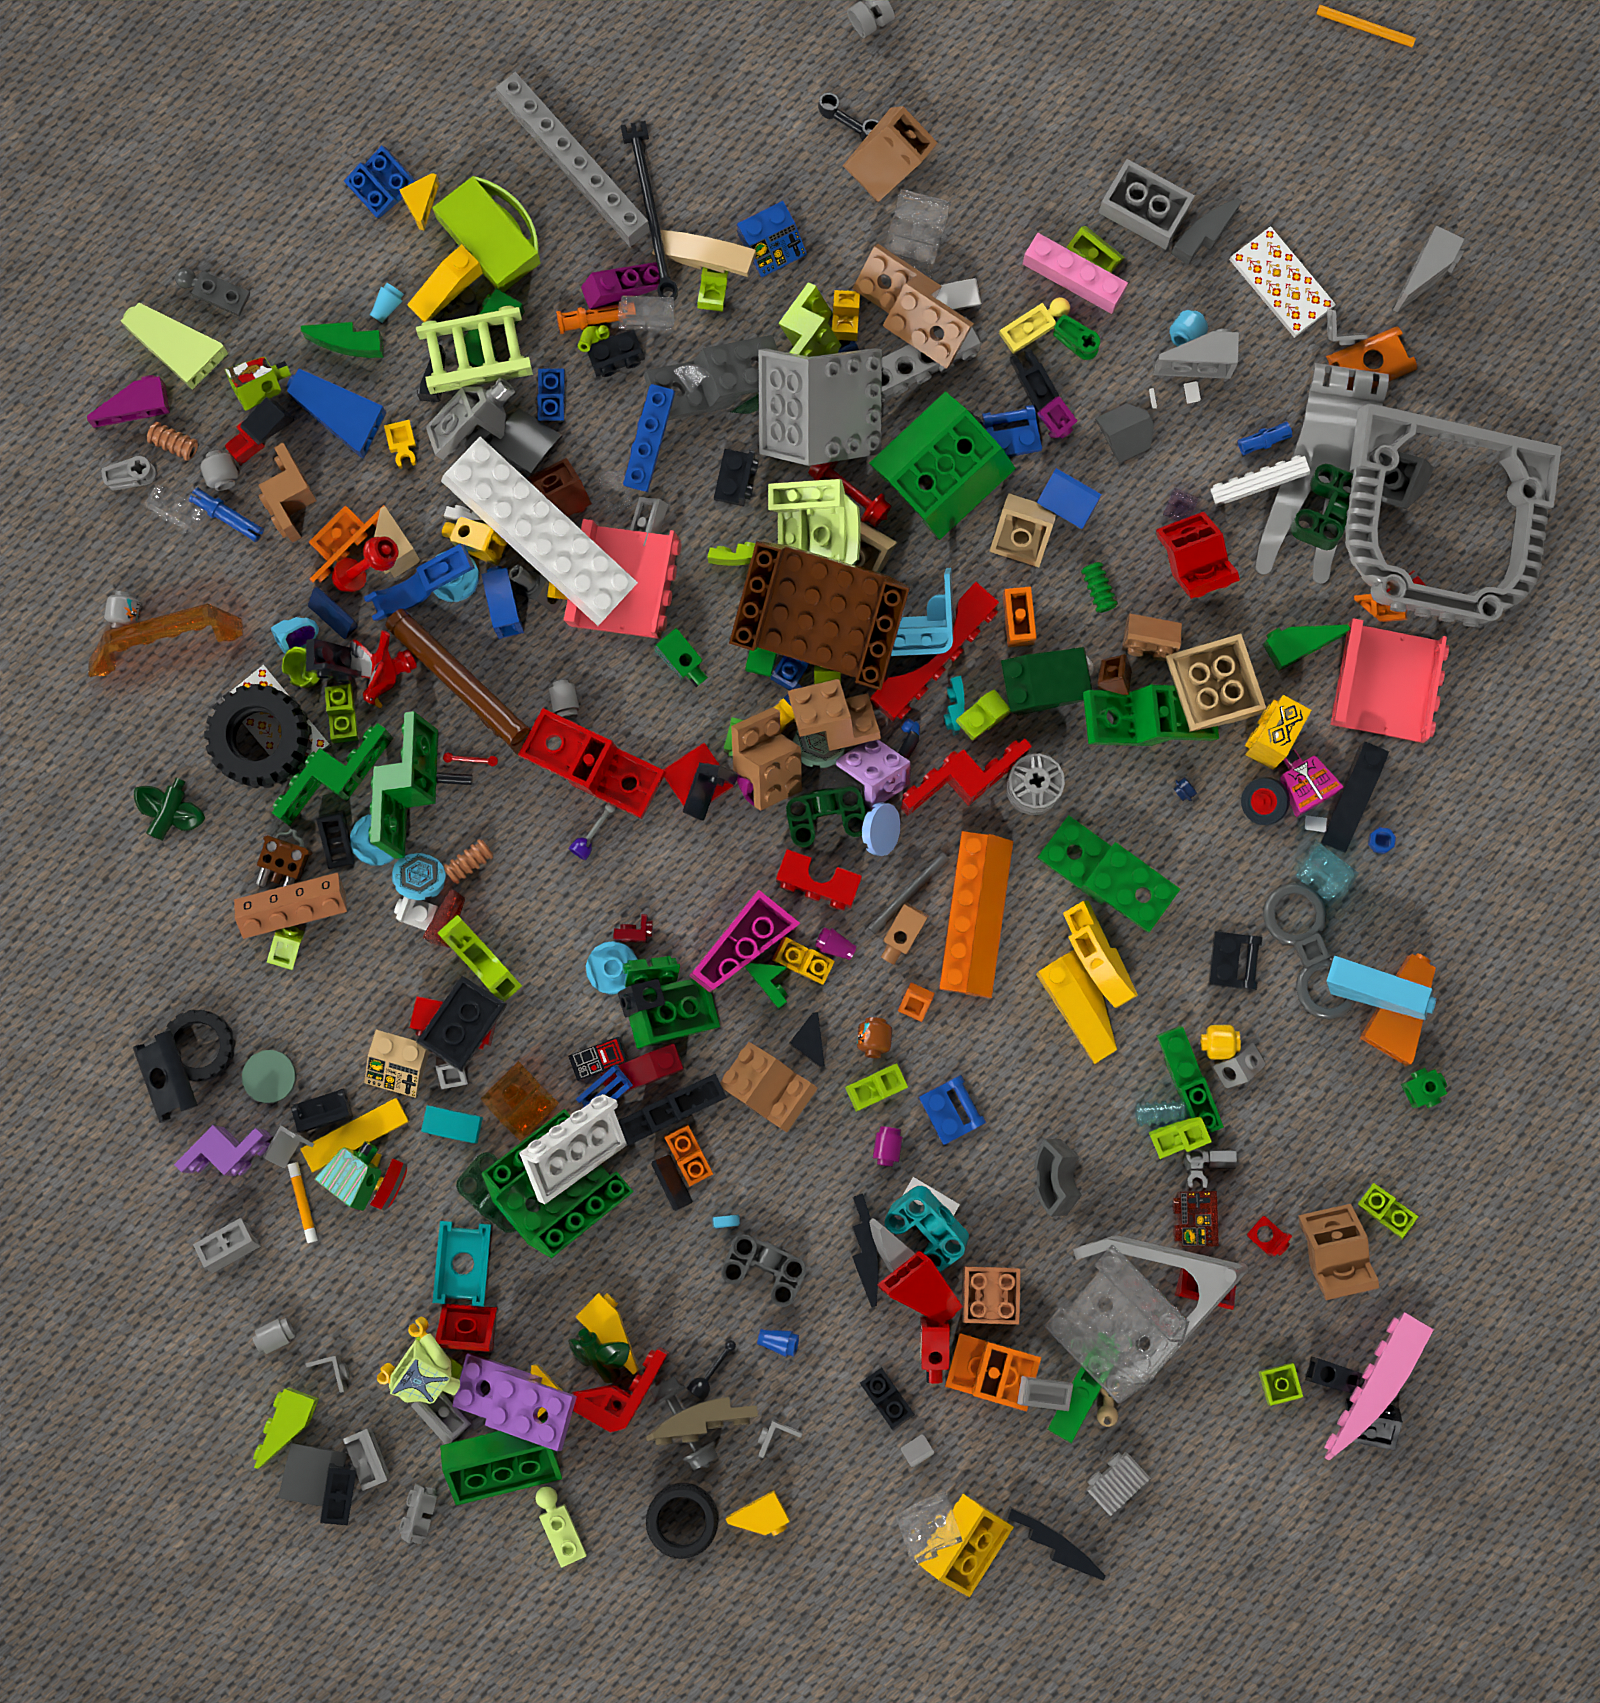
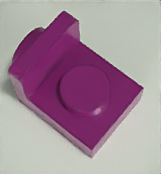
M1060 396L1055 397L1037 412L1038 416L1050 430L1048 435L1051 438L1060 437L1062 439L1074 430L1072 426L1078 421Z

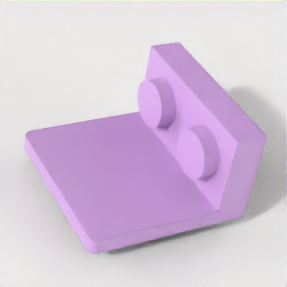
M880 740L862 743L836 760V765L865 785L864 805L873 810L874 807L872 806L875 803L885 802L910 785V761Z

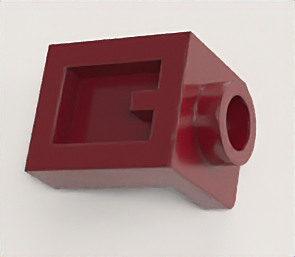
M641 914V930L636 929V925L620 924V929L614 928L613 939L616 942L647 943V937H652L653 921H648L647 914Z

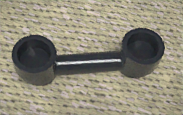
M824 93L819 98L818 109L821 115L827 119L834 118L860 134L862 141L879 122L876 119H868L862 124L838 109L839 98L833 93Z

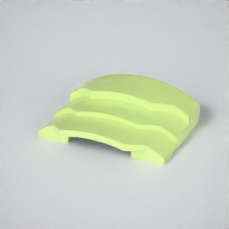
M841 479L768 484V510L778 513V544L796 547L851 565H855L859 561L861 539L859 506L845 494Z

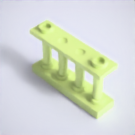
M504 306L496 312L438 323L436 321H426L421 326H417L416 331L419 339L427 338L433 368L431 376L426 377L430 394L496 382L499 378L508 380L533 375L529 357L524 358L520 354L514 324L515 321L522 320L519 307ZM504 324L511 358L508 359L509 361L498 363L494 357L489 326ZM478 329L485 363H483V366L473 368L469 366L463 331ZM453 334L459 368H457V371L447 373L443 370L437 336Z

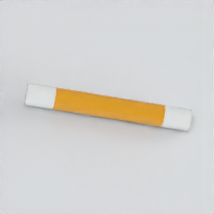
M298 1162L288 1164L307 1244L318 1241Z

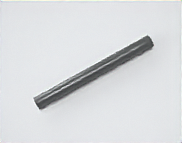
M942 852L867 928L873 934H876L949 861V858Z

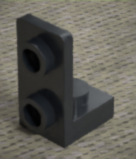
M699 762L683 813L697 820L704 821L716 786L723 787L724 783L735 785L738 774L719 765Z

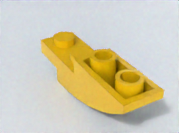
M1082 901L1065 911L1063 914L1072 932L1069 939L1088 974L1108 1001L1115 1008H1118L1137 997L1138 994L1116 948H1110L1090 902Z

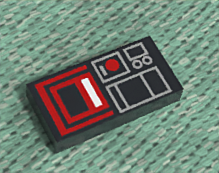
M619 1037L568 1056L577 1081L609 1070L614 1065L618 1066L628 1062Z

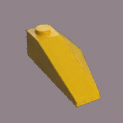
M1075 950L1070 951L1037 972L1036 975L1094 1064L1117 1050L1102 992L1088 974Z

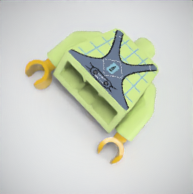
M419 1317L415 1320L416 1324L413 1323L409 1326L408 1331L411 1336L420 1337V1341H414L396 1368L390 1363L384 1364L380 1368L381 1372L377 1375V1381L380 1384L389 1383L390 1394L400 1397L406 1403L425 1402L431 1404L435 1402L442 1391L455 1395L460 1387V1380L451 1377V1360L432 1334H427L426 1331L429 1327L427 1319Z

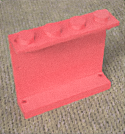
M583 519L581 530L638 583L599 626L569 599L567 600L564 621L571 627L661 639L662 631H665L667 627L665 612L666 607L670 606L672 601L670 585L671 581H674L676 578L677 566L674 564L676 555H679L681 552V540H679L675 531L670 530L669 535L648 533L645 546H643L647 532L597 526L593 520Z
M1353 618L1348 624L1351 630L1346 634L1330 725L1425 743L1429 737H1433L1436 728V722L1432 720L1434 711L1437 712L1440 705V696H1437L1438 686H1442L1445 671L1441 669L1442 663L1447 660L1449 646L1446 645L1447 637L1443 636L1439 640H1433L1363 626L1364 620Z

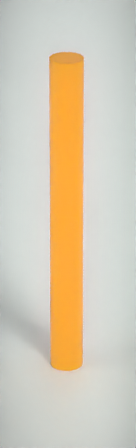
M1319 5L1316 15L1411 48L1416 40L1413 36L1323 5Z

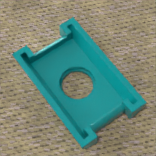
M440 1221L432 1303L446 1304L447 1298L472 1300V1306L484 1307L491 1232L490 1224H479L478 1229L453 1228V1222ZM459 1253H467L474 1260L473 1269L468 1274H459L453 1268V1259Z

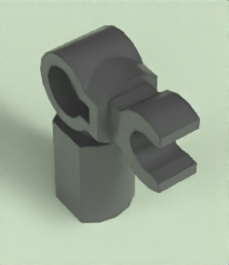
M1199 1147L1187 1152L1184 1157V1165L1187 1174H1189L1186 1182L1187 1191L1192 1190L1193 1181L1201 1184V1191L1206 1190L1208 1180L1203 1175L1205 1166L1208 1169H1236V1150H1208L1205 1152Z

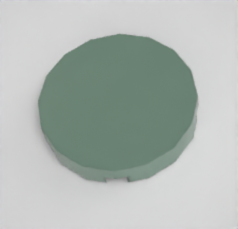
M263 1050L252 1055L245 1063L242 1071V1084L246 1093L254 1100L265 1104L277 1103L285 1099L293 1091L297 1081L296 1069L292 1061L285 1054L275 1050Z

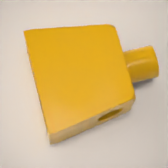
M459 517L456 524L447 521L442 528V536L449 538L454 546L460 543L465 544L469 555L496 566L499 565L508 543L489 525Z

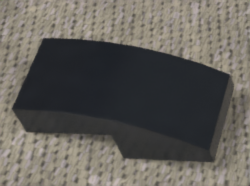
M882 1367L860 1382V1385L893 1431L915 1415Z

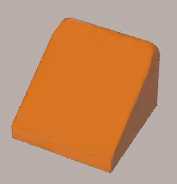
M911 982L898 1012L922 1022L935 993Z

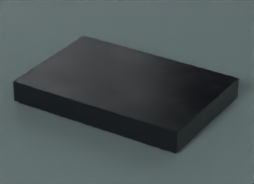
M461 976L416 1043L460 1072H463L507 1007V1003L464 976Z

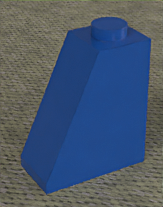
M501 566L487 569V573L481 575L495 633L499 639L524 633L508 569H502Z

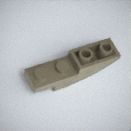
M729 1397L706 1401L669 1417L646 1436V1441H655L656 1446L672 1444V1439L682 1438V1443L699 1441L698 1436L707 1433L706 1424L707 1429L724 1427L723 1422L733 1421V1426L750 1424V1419L758 1417L757 1405L730 1408Z

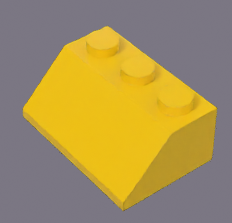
M962 1494L918 1565L939 1581L970 1598L1014 1526L975 1500Z

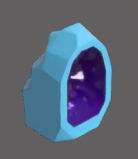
M295 617L291 620L279 622L271 627V631L280 649L286 654L289 649L295 646L306 647L307 640L316 638L319 627L314 620Z

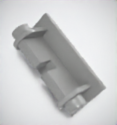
M415 1483L414 1489L410 1490L407 1497L408 1512L406 1517L402 1518L399 1527L401 1538L407 1543H410L411 1537L412 1542L422 1544L423 1539L427 1538L431 1520L423 1518L422 1514L433 1515L438 1497L436 1495L437 1489L426 1487L424 1491L422 1486Z

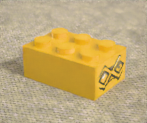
M1282 695L1278 701L1273 699L1271 704L1261 714L1257 722L1259 724L1258 728L1256 727L1245 744L1249 749L1245 755L1274 770L1287 757L1312 710L1285 695Z

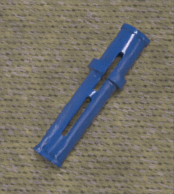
M199 487L193 490L192 493L198 497L190 495L189 502L207 511L208 516L220 519L255 543L260 539V536L253 533L252 530L262 535L264 532L263 527L258 526L224 505V501L220 498H213Z

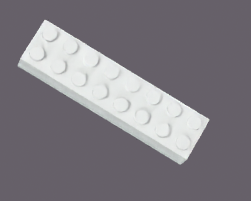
M481 437L443 475L441 482L597 626L638 583Z

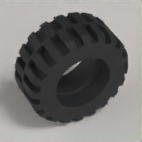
M251 684L248 688L244 685L237 687L236 692L233 694L227 692L222 696L224 701L221 704L215 703L212 708L215 710L213 717L208 715L206 721L210 726L209 730L204 731V739L208 740L209 745L205 747L207 753L213 757L212 763L222 771V774L242 785L253 788L274 787L275 783L283 784L287 782L288 776H294L300 771L298 766L301 762L305 764L307 759L306 751L307 749L311 750L312 741L309 740V735L312 734V729L307 723L308 716L294 699L275 687ZM257 712L269 713L280 723V743L274 753L263 760L252 761L246 759L237 748V731L241 723L248 716Z

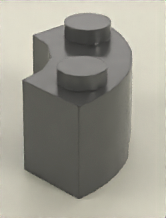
M1045 1139L1038 1150L1034 1164V1170H1037L1038 1187H1035L1036 1193L1043 1208L1051 1217L1067 1216L1082 1196L1074 1180V1167L1079 1156L1061 1139Z

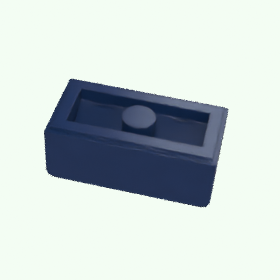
M315 587L313 589L308 607L343 639H347L358 627V624L320 588Z

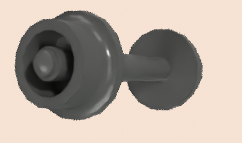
M675 1376L666 1381L659 1378L658 1385L650 1390L654 1398L653 1406L665 1400L673 1415L683 1411L675 1394L685 1389V1386L680 1385ZM700 1440L688 1442L693 1452L682 1459L684 1462L687 1461L693 1470L702 1466L709 1468L710 1462L718 1457L714 1449L715 1441L713 1440L703 1446Z

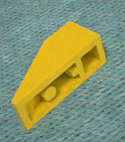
M461 244L441 262L407 304L408 307L423 322L430 321L483 274L480 263Z
M598 1293L578 1313L576 1318L590 1332L596 1333L602 1344L608 1342H624L629 1344L630 1352L624 1366L634 1375L639 1368L620 1312L615 1308L618 1303L608 1293L604 1296Z

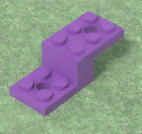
M467 1353L460 1376V1387L455 1394L452 1407L486 1418L485 1426L555 1451H562L577 1396L541 1384L542 1377L473 1353ZM484 1380L490 1384V1392L487 1396L480 1389L481 1383ZM541 1407L545 1408L548 1412V1418L545 1423L538 1419L537 1414Z

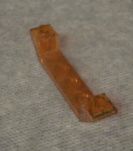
M207 603L105 631L89 659V677L105 676L112 671H116L114 651L122 652L139 644L148 645L161 638L177 637L183 632L199 631L209 625L212 626L217 642L236 640L238 637L243 636L242 619Z

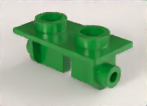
M671 956L651 958L652 966L648 967L646 959L628 960L622 966L623 973L627 974L625 987L658 979L661 984L676 982L680 964H677L676 958H671Z

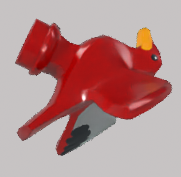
M382 630L379 647L375 654H371L359 641L354 639L351 640L349 646L352 657L351 669L362 671V677L370 679L368 687L363 692V699L378 708L383 706L378 699L379 695L394 687L397 675L401 672L411 673V670L417 668L414 657L408 649L399 651L396 657L391 658L388 650L390 634Z

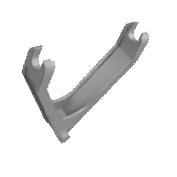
M1118 1235L1073 1249L1076 1260L1108 1250L1184 1268L1194 1277L1198 1284L1199 1300L1193 1312L1150 1360L1116 1372L1115 1375L1118 1383L1150 1375L1162 1368L1248 1272V1267L1244 1263H1235Z

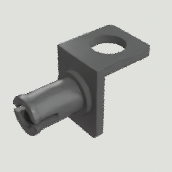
M519 565L514 566L510 570L509 578L519 584L516 589L517 594L537 601L553 613L557 612L563 599L556 598L553 603L548 602L549 581L543 575L530 570L526 571Z

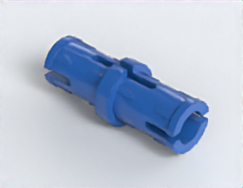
M1288 422L1269 429L1262 428L1259 429L1258 433L1238 439V446L1243 456L1258 449L1271 448L1272 444L1292 438V430Z

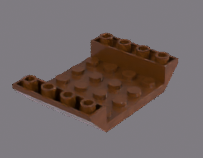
M756 541L729 644L752 651L762 648L856 677L855 683L881 690L910 587L888 575L796 547Z

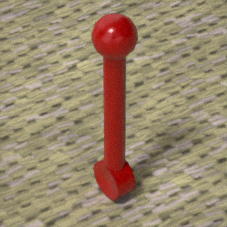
M449 752L443 755V760L447 763L451 761L487 763L492 767L498 764V759L495 756L478 758L455 756Z

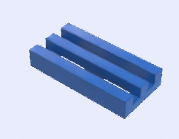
M614 1065L579 1095L576 1100L579 1103L582 1102L583 1108L592 1101V1099L589 1101L587 1097L614 1073L618 1077L595 1097L602 1094L606 1095L622 1081L624 1086L611 1096V1098L617 1100L633 1085L620 1068Z

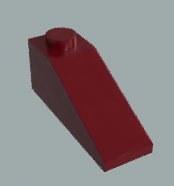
M675 1044L657 1049L618 1065L633 1085L626 1092L685 1071ZM606 1070V1071L600 1073V1075L602 1076V1075L605 1074L608 1070ZM614 1073L604 1082V1086L606 1087L618 1076ZM622 1081L607 1093L608 1097H611L624 1086Z

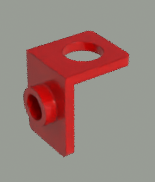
M1262 1216L1247 1233V1237L1268 1256L1282 1255L1290 1246L1288 1241L1292 1238L1290 1233H1283L1265 1216ZM1267 1226L1272 1230L1273 1237L1269 1242H1262L1258 1239L1257 1231L1260 1227Z

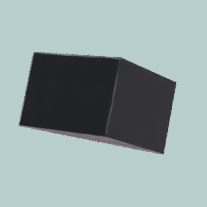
M266 397L241 423L240 427L259 445L291 424L294 418L277 401Z
M814 1012L789 1044L820 1068L825 1067L819 1016L818 1012Z

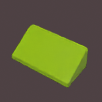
M1087 226L1081 227L1066 247L1068 250L1110 273L1125 258Z

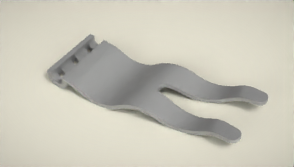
M1321 363L1313 364L1312 371L1314 372L1309 388L1305 417L1300 436L1291 457L1305 456L1310 469V475L1280 485L1257 551L1255 569L1259 574L1266 575L1272 570L1279 548L1296 514L1311 490L1310 480L1317 467L1321 464H1331L1354 473V471L1350 470L1358 409L1369 403L1383 406L1389 382L1388 374ZM1325 373L1330 374L1328 387L1322 386ZM1349 377H1354L1352 390H1346ZM1373 381H1378L1376 394L1370 393ZM1319 476L1320 481L1329 483L1328 478ZM1343 486L1347 493H1351V487ZM1325 498L1323 514L1329 503L1327 498ZM1329 531L1323 532L1327 538H1335L1333 533ZM1315 547L1312 576L1314 582L1323 584L1329 579L1336 547L1328 551Z

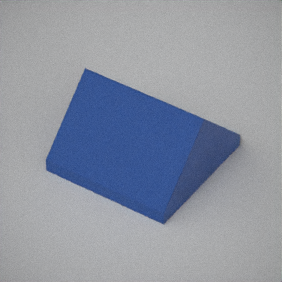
M1056 468L1037 503L1083 529L1094 513L1102 494Z

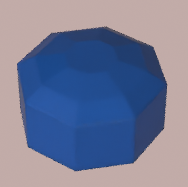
M1379 827L1369 834L1368 845L1374 853L1385 854L1395 847L1396 836L1390 829Z

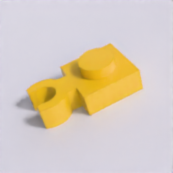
M410 420L384 425L390 452H398L395 458L400 469L403 468L402 459L405 457L411 459L413 466L416 465V457L409 450L416 447Z

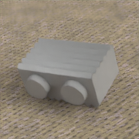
M1119 1452L1116 1453L1107 1462L1110 1466L1102 1474L1100 1471H1097L1087 1481L1089 1486L1086 1490L1110 1516L1151 1479L1127 1452L1123 1455Z

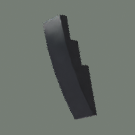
M715 1073L618 1120L627 1147L726 1099L727 1096Z
M862 1193L852 1197L862 1223L852 1226L862 1251L853 1255L852 1258L872 1308L877 1306V1284L879 1278L877 1248L869 1223L871 1220Z
M1009 1506L1006 1514L1007 1519L1031 1528L1028 1538L1052 1548L1050 1555L1052 1561L1104 1581L1106 1575L1083 1551L1062 1534L1040 1520Z

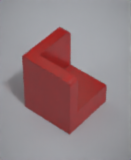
M240 423L236 426L240 433L227 442L225 448L241 466L265 446L263 443L258 445L240 427Z

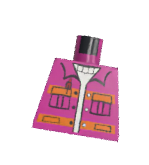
M1294 749L1283 760L1289 771L1280 777V781L1289 793L1290 805L1296 817L1337 794L1343 788L1337 778L1315 755L1303 762Z

